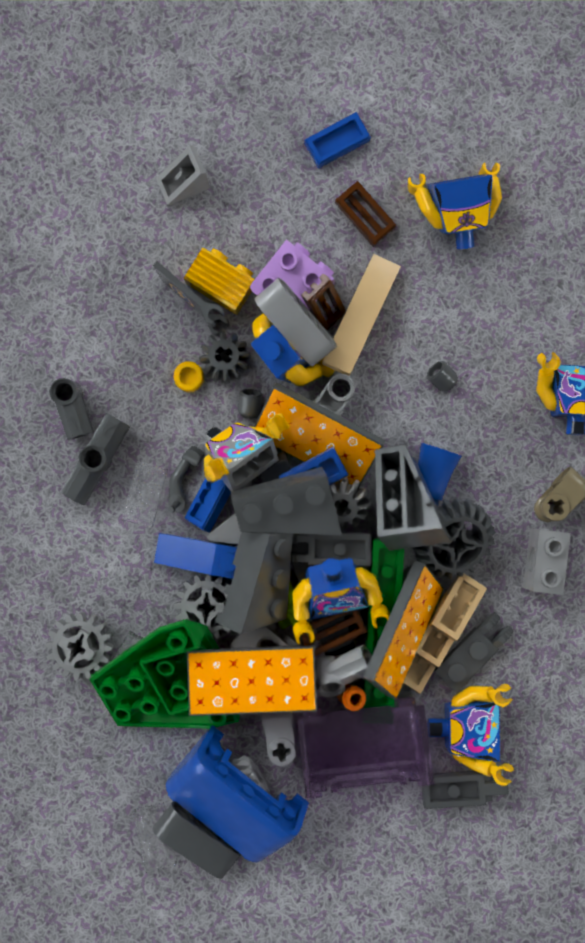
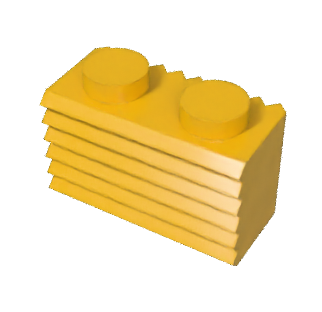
M202 248L184 276L186 284L235 315H238L252 292L250 286L255 280L252 278V271L241 264H238L237 267L226 262L227 256L217 249L213 248L210 252Z

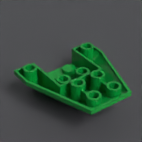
M188 619L158 627L92 674L89 679L117 726L209 729L212 725L220 727L239 722L240 719L239 714L189 716L187 652L196 649H219L208 626Z

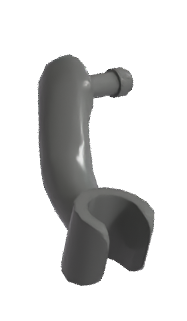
M191 446L183 454L182 460L170 476L168 511L170 513L180 512L186 506L182 486L184 475L190 465L197 467L204 456V452L195 446Z

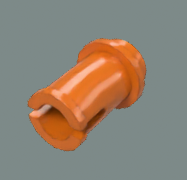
M346 684L345 691L337 696L344 707L350 711H358L366 703V694L358 686Z

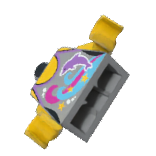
M282 413L270 418L265 428L251 427L235 422L223 431L217 427L210 429L206 434L207 442L204 445L207 454L203 460L206 480L216 482L222 479L232 492L241 489L279 461L273 440L278 439L282 431L290 428Z

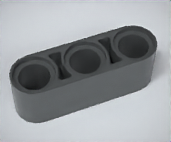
M175 801L170 804L152 828L160 841L218 879H222L241 856L238 851Z

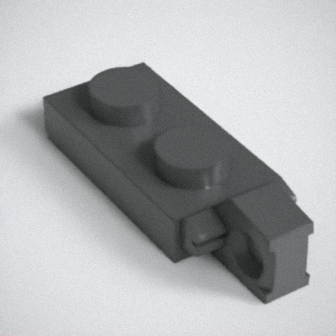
M476 771L421 774L424 809L486 805V802L493 801L492 795L509 794L508 785L501 786L494 781L493 776L489 777Z

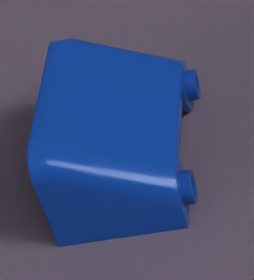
M212 725L169 776L166 782L168 796L238 851L243 858L255 863L261 862L289 844L298 835L309 802L298 793L291 800H285L286 795L282 792L276 799L228 761L232 752L229 749H226L225 752L223 751L220 740L224 734Z

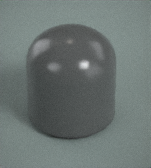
M445 361L435 363L427 372V379L438 390L443 392L451 390L458 380L456 372ZM435 370H439L438 373H436L435 375H433V372H434Z
M254 389L241 390L238 400L239 414L247 419L258 417L262 411L263 394Z

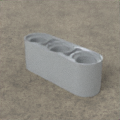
M277 278L254 298L260 310L310 366L313 367L337 347L331 335L281 278Z

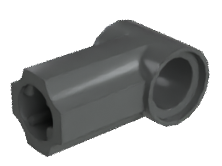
M67 378L55 380L51 384L49 392L51 399L56 404L67 440L93 433L94 430L82 397L83 391L81 386ZM65 385H70L73 389V395L69 400L64 401L60 396V391Z

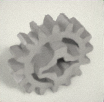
M197 574L194 576L195 584L188 580L183 583L187 591H177L176 595L182 598V601L174 603L175 608L181 609V612L175 618L176 620L188 619L194 621L189 614L194 613L200 619V624L208 626L210 632L218 639L221 636L220 629L226 632L231 631V629L220 624L213 625L214 617L218 612L223 613L228 596L224 593L226 585L222 584L223 577L219 576L217 580H213V576L207 574L205 580H202L201 576ZM202 587L201 596L198 599H189L195 589ZM215 588L224 594L226 600H221L215 594ZM207 596L210 599V604L215 605V608L210 611L208 617L205 608L200 607V604L205 602Z
M81 612L76 619L73 613L66 616V622L61 619L55 623L59 630L52 629L48 632V635L53 640L45 643V647L52 649V653L46 656L47 660H56L52 668L53 670H57L60 667L64 669L62 677L66 678L70 673H73L74 680L78 681L84 673L85 677L90 679L91 675L94 674V670L97 672L104 667L101 662L108 663L112 657L106 652L114 649L115 645L107 643V640L113 636V633H105L103 631L107 623L103 622L98 625L96 623L97 615L86 619V612ZM82 626L76 634L67 632L71 627ZM94 634L98 639L99 645H97L93 636ZM82 639L81 647L84 650L77 654L78 645L76 642ZM82 659L93 660L88 665H78Z

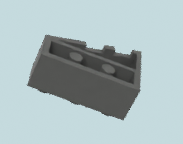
M404 444L375 450L377 537L389 551L452 542L419 466L407 446Z
M322 467L231 492L232 504L240 532L342 536L327 475Z
M241 533L232 563L236 565L232 583L226 584L224 593L228 595L223 613L218 612L216 623L239 634H244L287 619L293 534Z

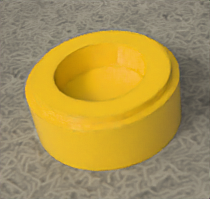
M186 361L176 367L173 375L174 382L184 392H195L204 383V372L198 364Z

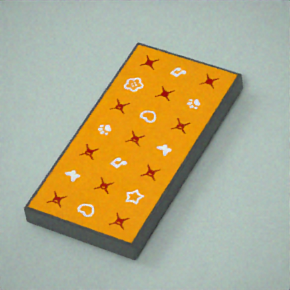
M277 382L273 386L254 426L265 428L270 418L282 413L290 428L282 431L281 436L273 440L275 448L284 451L301 462H305L334 447L348 473L349 484L353 485L355 480H359L358 489L375 461V450L382 449L386 441Z
M414 561L363 675L367 681L384 695L394 700L399 695L444 589L428 567L418 561Z
M314 645L196 649L187 652L189 716L317 711Z

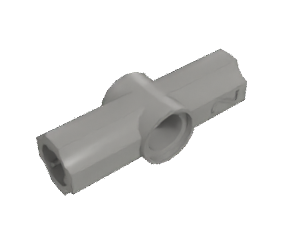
M363 644L338 657L327 655L316 659V698L320 696L328 698L338 696L345 691L346 684L363 677L372 657L369 648Z

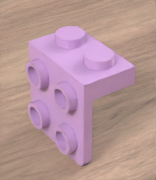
M286 239L251 283L250 288L258 296L277 278H281L307 307L301 294L304 291L310 294L312 292L310 286L314 282L319 285L321 283L319 277L323 273L335 285V280L332 277L334 272L323 262L320 261L316 264L309 258L310 252L297 242L293 245Z

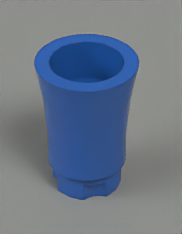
M421 443L418 466L435 505L438 506L439 500L442 501L453 471L462 456Z

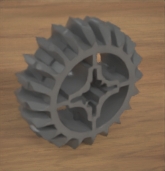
M455 497L452 503H450L449 500L443 498L442 506L438 507L436 505L452 542L413 547L412 549L416 554L415 557L418 562L424 563L439 578L444 574L451 579L455 573L463 578L465 570L468 569L474 572L473 566L477 563L484 565L482 557L491 555L488 547L495 544L492 537L495 531L491 525V518L487 513H484L485 511L480 505L474 504L468 499L462 501L460 498ZM464 521L472 523V530H467L464 527ZM433 547H439L440 550H443L442 554L433 552Z

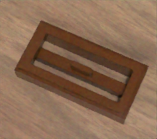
M358 181L335 200V204L373 247L397 226ZM354 192L358 193L386 225L384 229L379 226L368 211L352 195ZM346 199L373 228L377 235H374L345 202Z
M323 273L319 277L321 283L317 285L314 282L310 286L312 292L309 294L304 291L301 296L310 312L327 331L346 313V309L331 279ZM325 291L337 310L334 314L323 295ZM316 299L318 300V302H319V304H320V306H321L323 312L325 313L326 317L328 318V320H325V318H324L322 312L320 311V309H319V307H318V305H317V303H316V301H315Z
M358 610L321 617L310 622L312 630L350 612L353 614L352 617L314 634L315 638L312 643L356 622L358 624V628L315 647V656L368 632ZM307 633L300 635L305 645H312Z

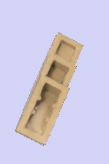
M373 254L333 338L337 347L324 357L322 365L350 376L401 266Z
M463 574V578L457 575L433 612L403 683L405 686L421 694L435 668L440 667L453 642L458 641L487 590L485 586L466 574Z

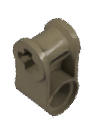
M572 466L566 468L536 501L534 512L537 518L544 522L560 521L566 518L578 504L585 500V479ZM554 502L553 510L555 513L550 514L548 511L551 507L548 503Z

